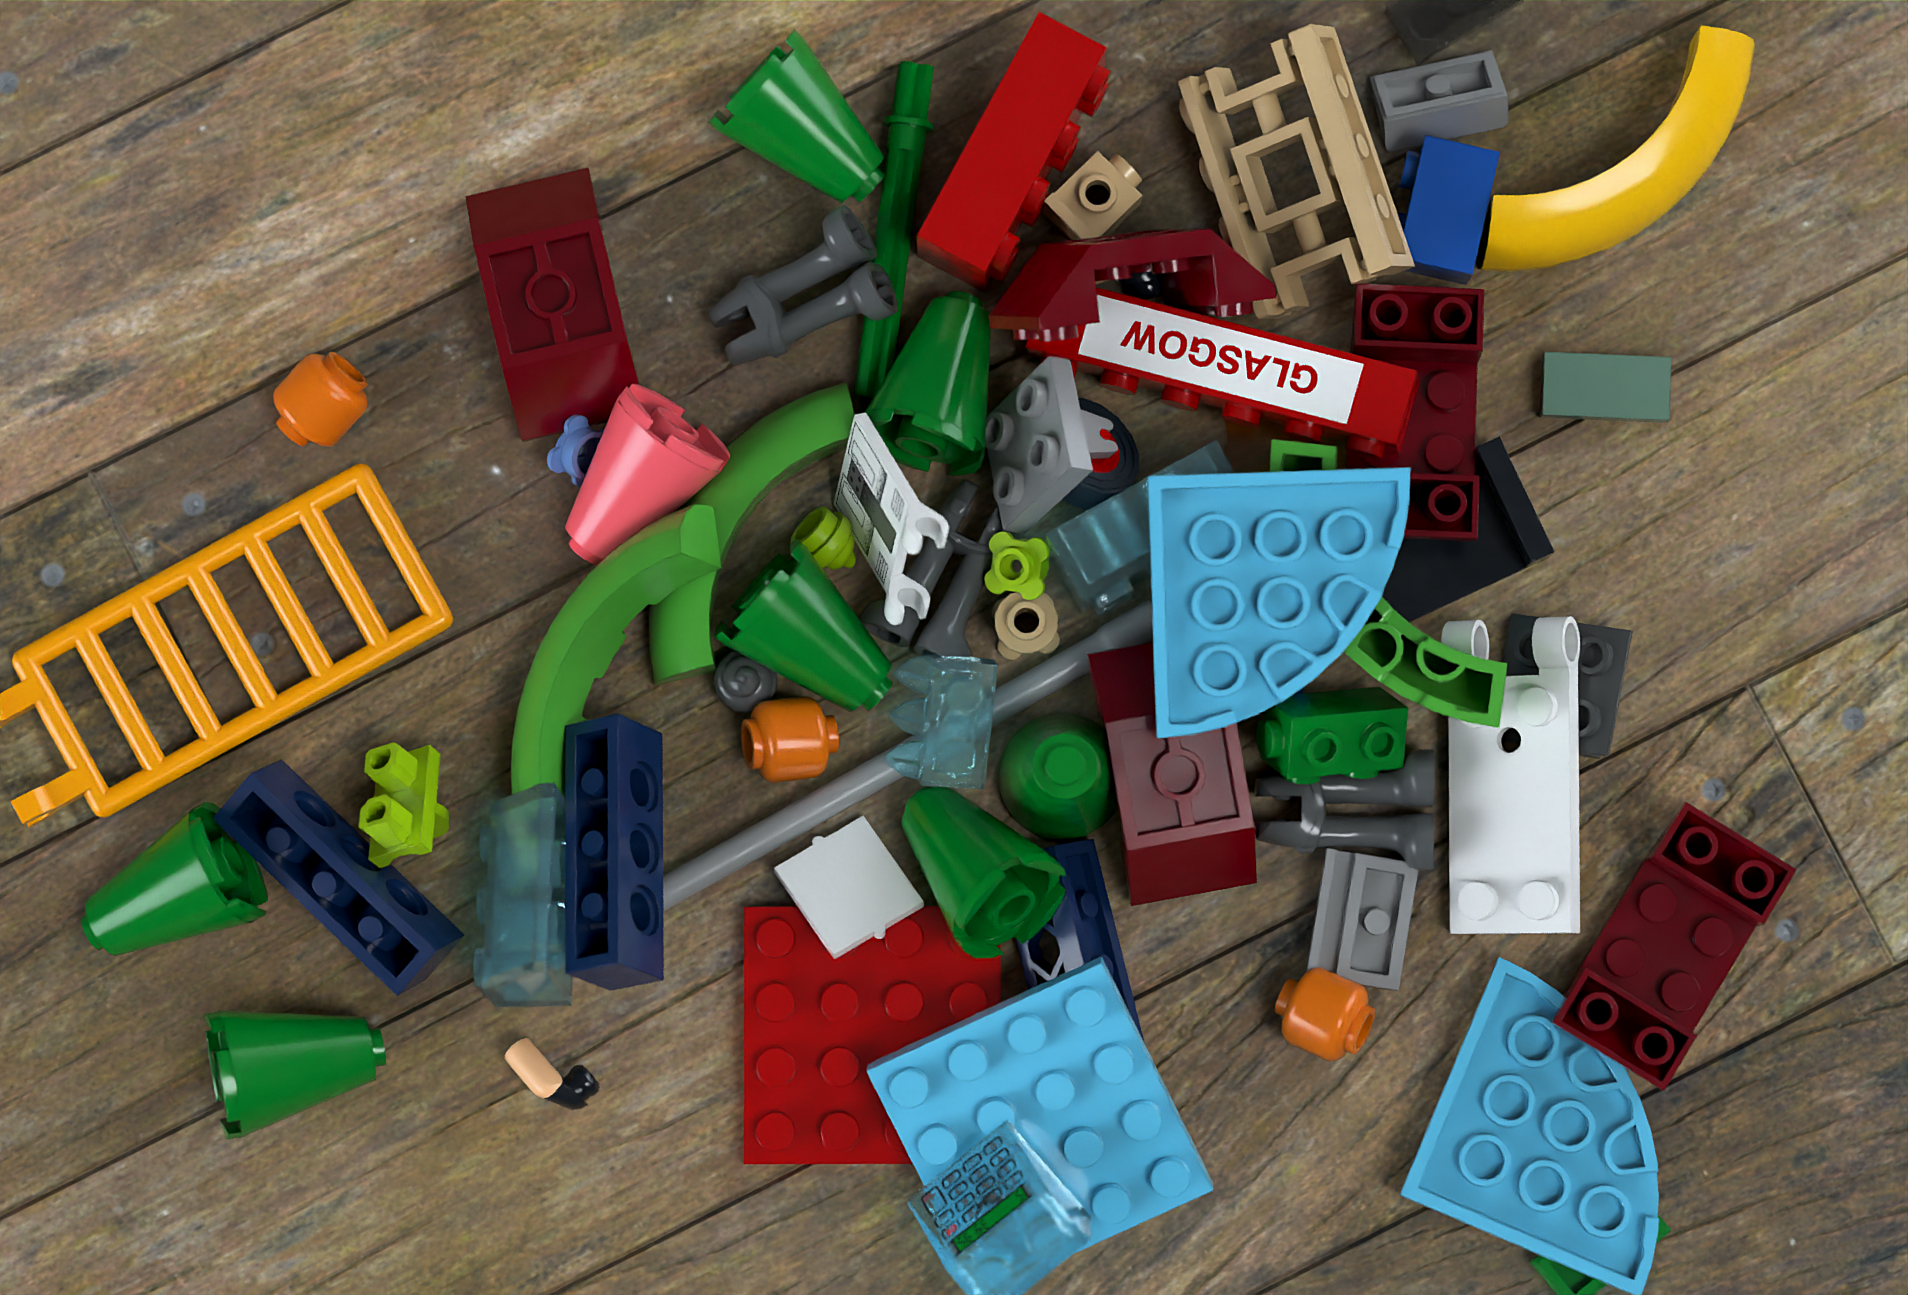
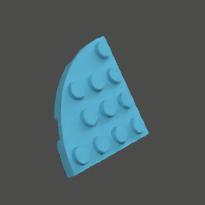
M1410 468L1148 476L1156 738L1197 734L1223 728L1255 716L1292 696L1313 681L1341 655L1362 629L1376 607L1393 570L1405 531L1410 495Z
M1498 957L1399 1196L1628 1294L1642 1295L1652 1266L1658 1235L1659 1194L1657 1181L1658 1162L1651 1129L1640 1097L1623 1066L1552 1024L1553 1018L1564 999L1560 992L1531 972Z

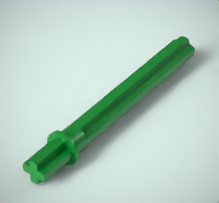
M901 61V64H898L892 115L885 116L883 120V125L889 127L884 167L885 176L882 182L874 241L878 256L872 260V263L882 266L890 277L897 299L898 312L878 321H873L864 315L854 393L856 397L869 401L873 400L895 362L922 155L924 154L926 133L932 132L934 127L932 122L927 121L934 66L917 64L912 61Z

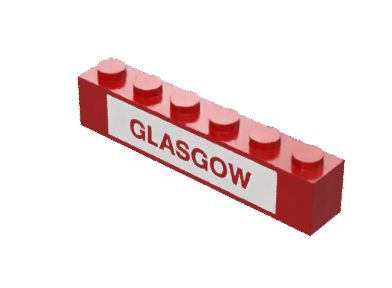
M1097 287L1099 323L1077 325L1078 337L1055 341H1039V338L1029 339L1026 344V349L1034 360L1040 361L1039 365L1049 356L1070 360L1074 379L1076 372L1080 371L1101 377L1099 385L1114 392L1136 395L1138 387L1162 393L1160 398L1162 403L1187 411H1197L1199 403L1223 409L1221 415L1223 419L1243 426L1256 428L1259 426L1260 419L1285 425L1284 435L1308 443L1319 444L1322 435L1346 441V451L1374 460H1382L1384 452L1395 455L1400 454L1420 384L1417 370Z

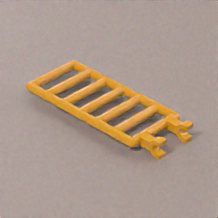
M359 463L14 653L12 665L21 682L0 693V729L15 718L36 708L70 770L49 783L10 801L22 824H27L31 828L83 796L96 816L102 818L109 817L451 627L453 615L370 466ZM355 493L423 612L421 616L392 632H389L323 513L324 510ZM301 524L367 643L363 648L333 663L267 544L269 540ZM242 555H245L311 674L310 677L279 694L274 689L211 575V572ZM186 586H189L255 706L223 725L220 724L155 606V603ZM131 616L199 737L167 756L163 754L98 635ZM75 647L142 767V770L111 787L107 786L42 665Z

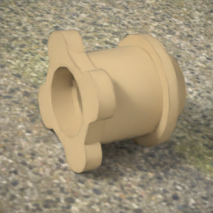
M1015 592L1006 598L999 599L994 604L992 617L995 620V630L1000 640L997 646L999 653L1004 658L1017 660L1022 653L1032 654L1037 651L1047 655L1057 649L1060 641L1059 634L1057 633L1058 615L1054 602L1049 595L1043 593L1037 599L1026 600L1020 593ZM1030 613L1037 618L1038 627L1031 633H1022L1014 625L1015 618L1019 614Z

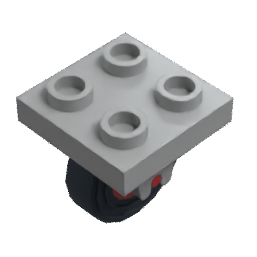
M1051 356L1047 357L987 416L985 446L988 451L994 481L993 494L998 503L1003 531L1025 534L1062 499L1069 504L1086 510L1103 509L1123 497L1131 489L1139 473V452L1132 434L1122 421L1103 405L1085 398H1078L1070 360Z

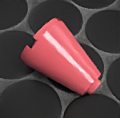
M632 384L630 388L626 386L617 397L566 522L565 529L572 537L569 541L570 548L584 560L598 565L617 546L639 530L677 511L724 469L723 467L731 456L726 446L703 423L695 430L687 421L681 418L685 410L673 401L638 384Z

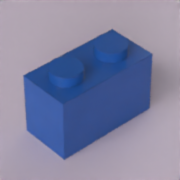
M1425 135L1419 152L1407 150L1399 187L1409 189L1410 192L1405 213L1397 212L1415 267L1405 270L1406 272L1467 285L1473 275L1500 152Z

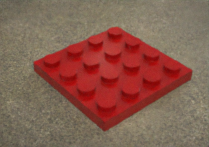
M798 906L744 907V1164H913L866 1071L867 1064L1001 1003V955L994 958H974L964 952L956 943L939 906H924L885 929L886 934L882 939H876L873 936L836 959H833Z

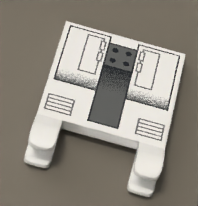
M867 413L854 415L834 506L837 511L842 512L851 522L853 538L886 592L884 615L889 623L893 625L902 623L904 606H909L916 610L919 619H925L930 604V595L922 585L902 573L907 553L914 555L920 552L923 540L922 535L932 538L938 549L944 548L949 530L948 523L939 513L920 503Z

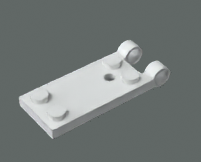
M1571 616L1541 617L1535 621L1532 632V650L1535 663L1539 667V675L1506 676L1500 728L1469 723L1448 716L1450 934L1580 933L1578 725L1580 636L1577 623ZM1482 620L1446 622L1442 631L1441 643L1457 651L1488 660L1489 636ZM1510 728L1516 729L1521 736L1519 748L1512 753L1505 751L1501 743L1502 735Z

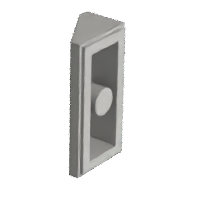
M1492 50L1370 76L1371 90L1382 138L1387 151L1419 146L1425 135L1447 140L1503 128L1509 122L1508 95Z

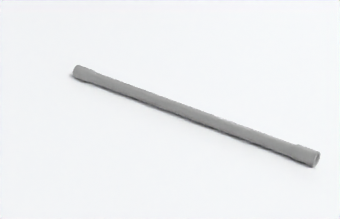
M1148 599L1100 626L1089 637L663 875V912L1088 674L1090 671L1087 653L1153 641L1151 601ZM565 931L537 947H530L479 975L487 993L497 1008L545 983L552 974L565 968Z

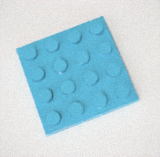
M1102 956L867 1064L866 1071L926 1191H929L934 1186H938L947 1201L946 1205L937 1188L929 1192L931 1194L935 1193L932 1203L936 1211L938 1212L943 1208L938 1215H941L949 1208L954 1212V1217L944 1225L945 1228L955 1220H958L961 1224L959 1229L957 1222L954 1223L959 1230L950 1237L951 1240L1024 1182H1026L1025 1185L1028 1184L1025 1188L1030 1186L1027 1190L1031 1189L1029 1192L1033 1191L1031 1194L1035 1193L1028 1201L959 1254L979 1295L991 1292L1213 1191V1182ZM999 1136L1002 1139L1003 1144L1001 1145L1000 1140L997 1138L992 1143L996 1144V1148L999 1145L1001 1146L993 1153H991L993 1150H991V1148L989 1147L990 1145H988L985 1148V1151L987 1154H991L986 1156L983 1152L984 1146L987 1145L991 1140ZM1007 1148L1008 1151H1009V1153H1010V1155L1008 1156L1006 1150L1004 1149V1150H1003L1001 1153H999L998 1155H999L1000 1157H1002V1160H1003L1005 1157H1007V1158H1006L1003 1162H1001L999 1165H997L1000 1161H999V1159L997 1158V1156L994 1157V1158L991 1160L992 1163H993L994 1166H995V1167H993V1166L990 1164V1159H991L997 1152H999L1001 1149ZM979 1153L982 1157V1161L978 1165H976L980 1161L979 1156L976 1155L971 1159L973 1162L968 1161L964 1165L965 1169L968 1171L965 1172L962 1168V1164L974 1154ZM1013 1159V1160L1016 1162V1167H1015L1014 1163H1013L1012 1161H1010V1162H1009L1007 1165H1005V1166H1006V1167L1009 1166L1008 1172H1009L1010 1170H1012V1171H1011L1009 1174H1007L1005 1177H1003V1176L1006 1174V1172H1005V1170H1004L1003 1168L1000 1169V1170L998 1171V1173H999L1000 1176L1003 1177V1178H999V1177L997 1176L996 1171H997L1003 1164H1005L1007 1161ZM981 1165H987L989 1172L987 1173L985 1166H983L981 1169H979L981 1170L980 1174L982 1173V1176L985 1173L987 1174L984 1177H982L979 1181H977L979 1179L977 1178L978 1173L976 1175L974 1173L971 1176V1179L973 1180V1182H977L974 1184L971 1183L969 1180L970 1174L974 1172L977 1168H979ZM958 1169L961 1173V1177L959 1176L957 1171L954 1172V1177H956L955 1180H953L950 1184L948 1183L949 1181H947V1179L943 1181L945 1186L948 1187L945 1189L942 1186V1180L951 1172ZM1020 1170L1023 1174V1179L1009 1189L1014 1185L1012 1184V1178L1005 1182L1009 1190L1005 1189L1003 1182L1013 1173ZM1019 1172L1013 1176L1014 1181L1017 1180V1182L1022 1178ZM992 1175L995 1178L996 1183L994 1184V1181L990 1177L987 1181H985L987 1182L985 1185L989 1184V1187L991 1185L993 1186L985 1193H983L986 1187L983 1188V1186L980 1185L977 1188L981 1194L979 1195L976 1192V1187L983 1180ZM965 1181L968 1185V1189L964 1193H962L967 1187L964 1183L960 1184L958 1186L960 1188H955L952 1192H950V1195L953 1199L956 1196H958L959 1194H956L955 1192L956 1189L961 1191L960 1193L962 1194L956 1199L951 1200L948 1196V1192L960 1182ZM999 1187L1002 1190V1195L996 1189L993 1193L998 1199L993 1202L994 1200L991 1201L989 1196L986 1197L984 1201L989 1206H985L982 1199L993 1189ZM972 1192L975 1197V1200L973 1201V1197L971 1196V1194H969L965 1198H967L968 1204L971 1201L973 1202L970 1205H968L965 1209H963L965 1206H963V1200H961L957 1204L959 1210H963L960 1212L957 1211V1209L955 1208L956 1202L960 1200L963 1196H965L967 1193ZM978 1203L981 1206L982 1211L980 1212V1209L976 1205L973 1209H971L973 1210L971 1213L975 1212V1215L977 1213L979 1214L971 1221H969L972 1217H970L969 1214L966 1213L963 1216L967 1222L965 1223L962 1220V1215L969 1208ZM950 1210L945 1213L947 1216L941 1220L943 1224L953 1216Z

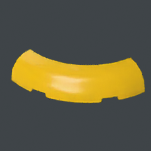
M1701 25L1690 41L1686 69L1680 89L1669 113L1653 135L1634 153L1594 178L1567 188L1528 195H1493L1488 204L1485 217L1480 270L1524 271L1558 266L1563 262L1580 259L1599 251L1609 250L1637 235L1664 216L1692 189L1712 164L1728 138L1740 111L1750 78L1755 46L1754 39L1736 31Z

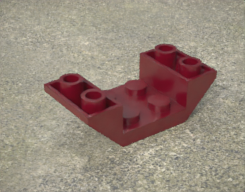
M589 167L465 196L473 247L495 342L522 441L526 442L564 433L565 421L576 414L586 417L589 426L608 422L618 395L622 393L626 386L630 388L632 384L640 385L625 330Z
M1152 229L1040 244L990 313L989 323L990 329H1013L1014 340L1039 338V341H1055L1078 337L1077 325L1100 322L1095 281L1132 277L1131 273L1152 271L1153 274L1162 273L1165 305H1188V311L1201 315L1215 314L1216 317L1254 313L1253 301L1276 298L1275 285L1211 229Z
M1356 284L1350 353L1417 370L1420 381L1399 455L1384 452L1382 460H1374L1346 451V470L1410 468L1409 507L1403 538L1477 541L1480 476H1475L1474 449L1476 448L1478 362L1483 352L1485 289Z
M1153 642L1087 653L1097 717L1103 721L1123 842L1119 843L1130 905L1136 906L1257 883L1255 827L1237 723L1192 735L1156 738Z
M1684 802L1643 859L1579 965L1565 993L1564 999L1553 1018L1552 1024L1660 1090L1665 1091L1698 1036L1693 1033L1694 1029L1754 929L1765 924L1797 869L1689 803Z

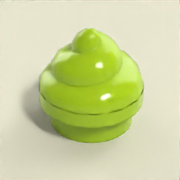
M826 506L818 507L801 521L792 534L790 542L796 539L802 542L822 568L827 567L831 570H838L843 566L852 568L856 562V556L853 551L855 540L851 533L852 524L840 511L832 513Z

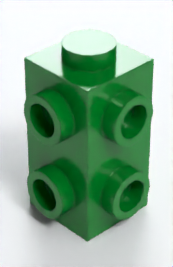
M1380 686L1293 694L1286 700L1263 711V719L1259 721L1256 728V744L1260 758L1279 772L1283 779L1296 784H1314L1321 780V776L1337 774L1358 779H1368L1376 777L1379 770L1403 768L1408 707Z

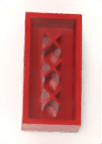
M1038 12L917 234L918 258L984 293L992 278L1003 283L1020 251L1017 248L1021 239L1016 236L1022 223L1030 227L1035 225L1043 211L1044 200L1050 196L1047 191L1051 182L1046 180L1052 168L1063 172L1080 139L1077 136L1081 126L1077 125L1081 114L1084 113L1092 118L1108 90L1109 83L1107 81L1111 70L1104 67L1107 47Z

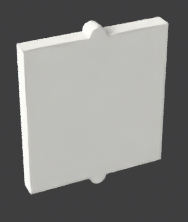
M864 816L826 838L822 836L814 837L812 846L774 867L775 875L833 959L840 957L873 936L876 939H882L886 934L885 929L924 907V901Z

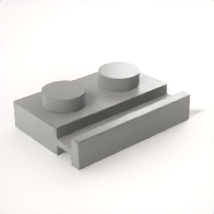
M1327 848L1306 972L1309 969L1321 967L1363 986L1399 991L1418 870L1410 868L1405 861Z

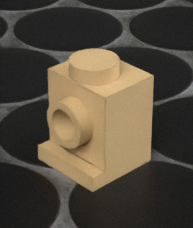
M1097 151L1055 193H1052L1044 200L1043 213L1070 240L1110 235L1141 205L1143 195L1136 187L1142 182V179L1133 167L1118 154H1115L1108 161ZM1093 185H1102L1109 191L1110 198L1102 205H1094L1086 198L1085 193L1087 189Z

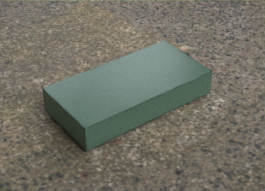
M1544 352L1542 355L1540 418L1667 423L1670 420L1672 357Z

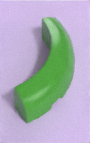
M846 382L809 393L781 406L755 422L726 447L731 456L723 467L724 469L680 507L679 510L694 504L714 507L721 567H723L728 551L732 548L743 526L756 510L757 505L777 485L813 462L847 448L854 411ZM722 568L685 584L657 605L650 604L649 652L655 686L715 672L717 666L713 647V615L717 585Z
M1271 439L1270 472L1337 470L1338 449L1336 446ZM1381 596L1366 623L1344 652L1373 678L1401 696L1423 707L1465 722L1500 728L1507 663L1475 657L1434 640L1410 624Z
M694 504L668 514L639 530L617 546L591 570L570 595L552 622L533 660L517 710L511 763L513 809L523 814L532 815L565 805V725L587 721L582 716L594 678L600 679L604 676L614 655L626 639V634L623 630L648 604L657 605L685 584L722 568L714 507Z

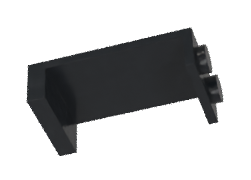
M1500 436L1474 449L1475 476H1480L1477 541L1403 538L1393 570L1382 592V597L1409 623L1542 562L1555 552Z

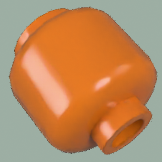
M330 351L326 356L315 353L308 354L296 365L273 393L275 407L281 415L276 424L290 440L300 446L305 447L309 441L320 446H334L366 411L368 400L364 389L368 385L367 380L354 365L335 352Z
M809 696L761 701L754 707L751 718L742 721L741 745L744 760L748 769H757L760 776L768 782L778 783L819 777L827 767L829 754L837 753L839 749V732L835 717L833 715L824 716L817 700Z
M1321 967L1309 969L1299 981L1289 978L1284 984L1275 1005V1013L1283 1016L1281 1029L1285 1041L1326 1061L1340 1060L1347 1053L1356 1055L1360 1051L1372 1028L1376 1010L1368 1005L1369 996L1363 985Z

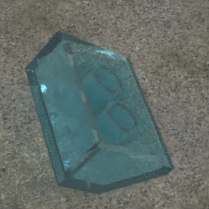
M540 783L491 803L490 824H483L480 829V856L483 863H488L487 886H480L478 888L476 909L479 924L485 925L484 948H477L475 950L473 972L476 986L482 987L483 993L495 1007L572 1006L573 977L565 974V798L555 783Z

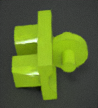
M392 742L370 749L366 753L364 773L376 782L375 794L373 798L368 799L365 805L360 808L359 828L370 836L368 860L379 868L389 866L394 859L400 856L410 854L424 855L432 852L433 838L444 835L449 829L450 812L446 807L436 802L441 753L430 744L406 751L397 743Z

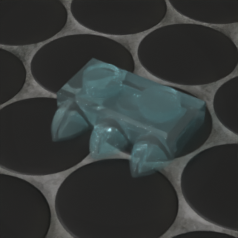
M924 655L910 659L894 670V676L904 686L917 693L925 694L926 698H917L904 702L889 713V718L900 729L911 735L922 737L921 740L901 744L887 753L884 760L891 768L908 778L918 780L921 786L985 788L998 672L996 661L989 658Z

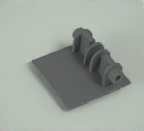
M1511 613L1502 659L1503 663H1507L1506 676L1539 675V667L1535 663L1532 650V632L1535 621L1541 617ZM1577 623L1580 636L1578 659L1579 756L1600 759V756L1609 757L1633 631ZM1510 728L1504 732L1501 740L1521 743V736L1516 729Z

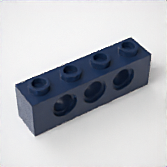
M613 714L565 725V974L610 991L664 980L663 738L661 732L621 714Z
M282 759L251 772L213 818L397 996L425 981L464 936L446 916L391 864L379 868L369 861L370 844Z

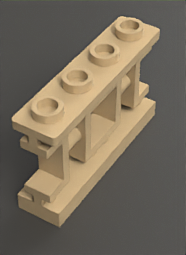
M1309 24L1288 33V39H1280L1270 43L1280 74L1240 91H1237L1230 68L1213 67L1204 71L1205 74L1199 77L1189 76L1178 82L1183 96L1179 101L1181 116L1187 128L1192 133H1195L1203 156L1199 160L1201 176L1208 189L1215 193L1222 213V217L1219 219L1221 236L1230 247L1275 285L1276 298L1253 301L1254 312L1258 319H1281L1291 315V311H1299L1309 307L1310 305L1300 276L1342 259L1351 284H1367L1377 280L1376 278L1382 275H1395L1415 267L1334 27ZM1305 85L1316 117H1306L1287 125L1277 96ZM1254 106L1263 135L1236 146L1225 114H1235ZM1303 140L1321 194L1278 211L1260 157ZM1345 204L1356 237H1347L1327 245L1317 215ZM1294 225L1303 255L1276 266L1265 233H1274Z

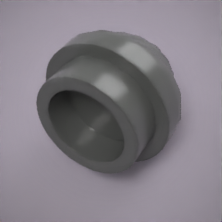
M736 651L727 654L719 662L714 673V688L718 698L726 707L736 712L752 713L754 707L759 702L772 700L777 690V673Z

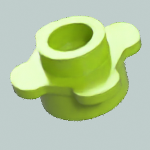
M1007 531L998 532L993 535L989 541V549L993 553L991 570L984 577L988 590L994 594H1002L1005 591L1017 592L1026 600L1039 598L1045 591L1044 579L1049 570L1048 558L1050 556V549L1046 541L1040 537L1014 539L1012 534ZM1014 560H1019L1022 564V569L1019 572H1016L1012 567Z

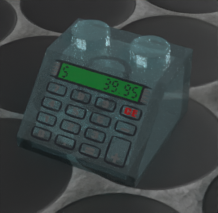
M1008 1120L912 1195L907 1201L945 1269L967 1295H1022L1091 1240V1216Z

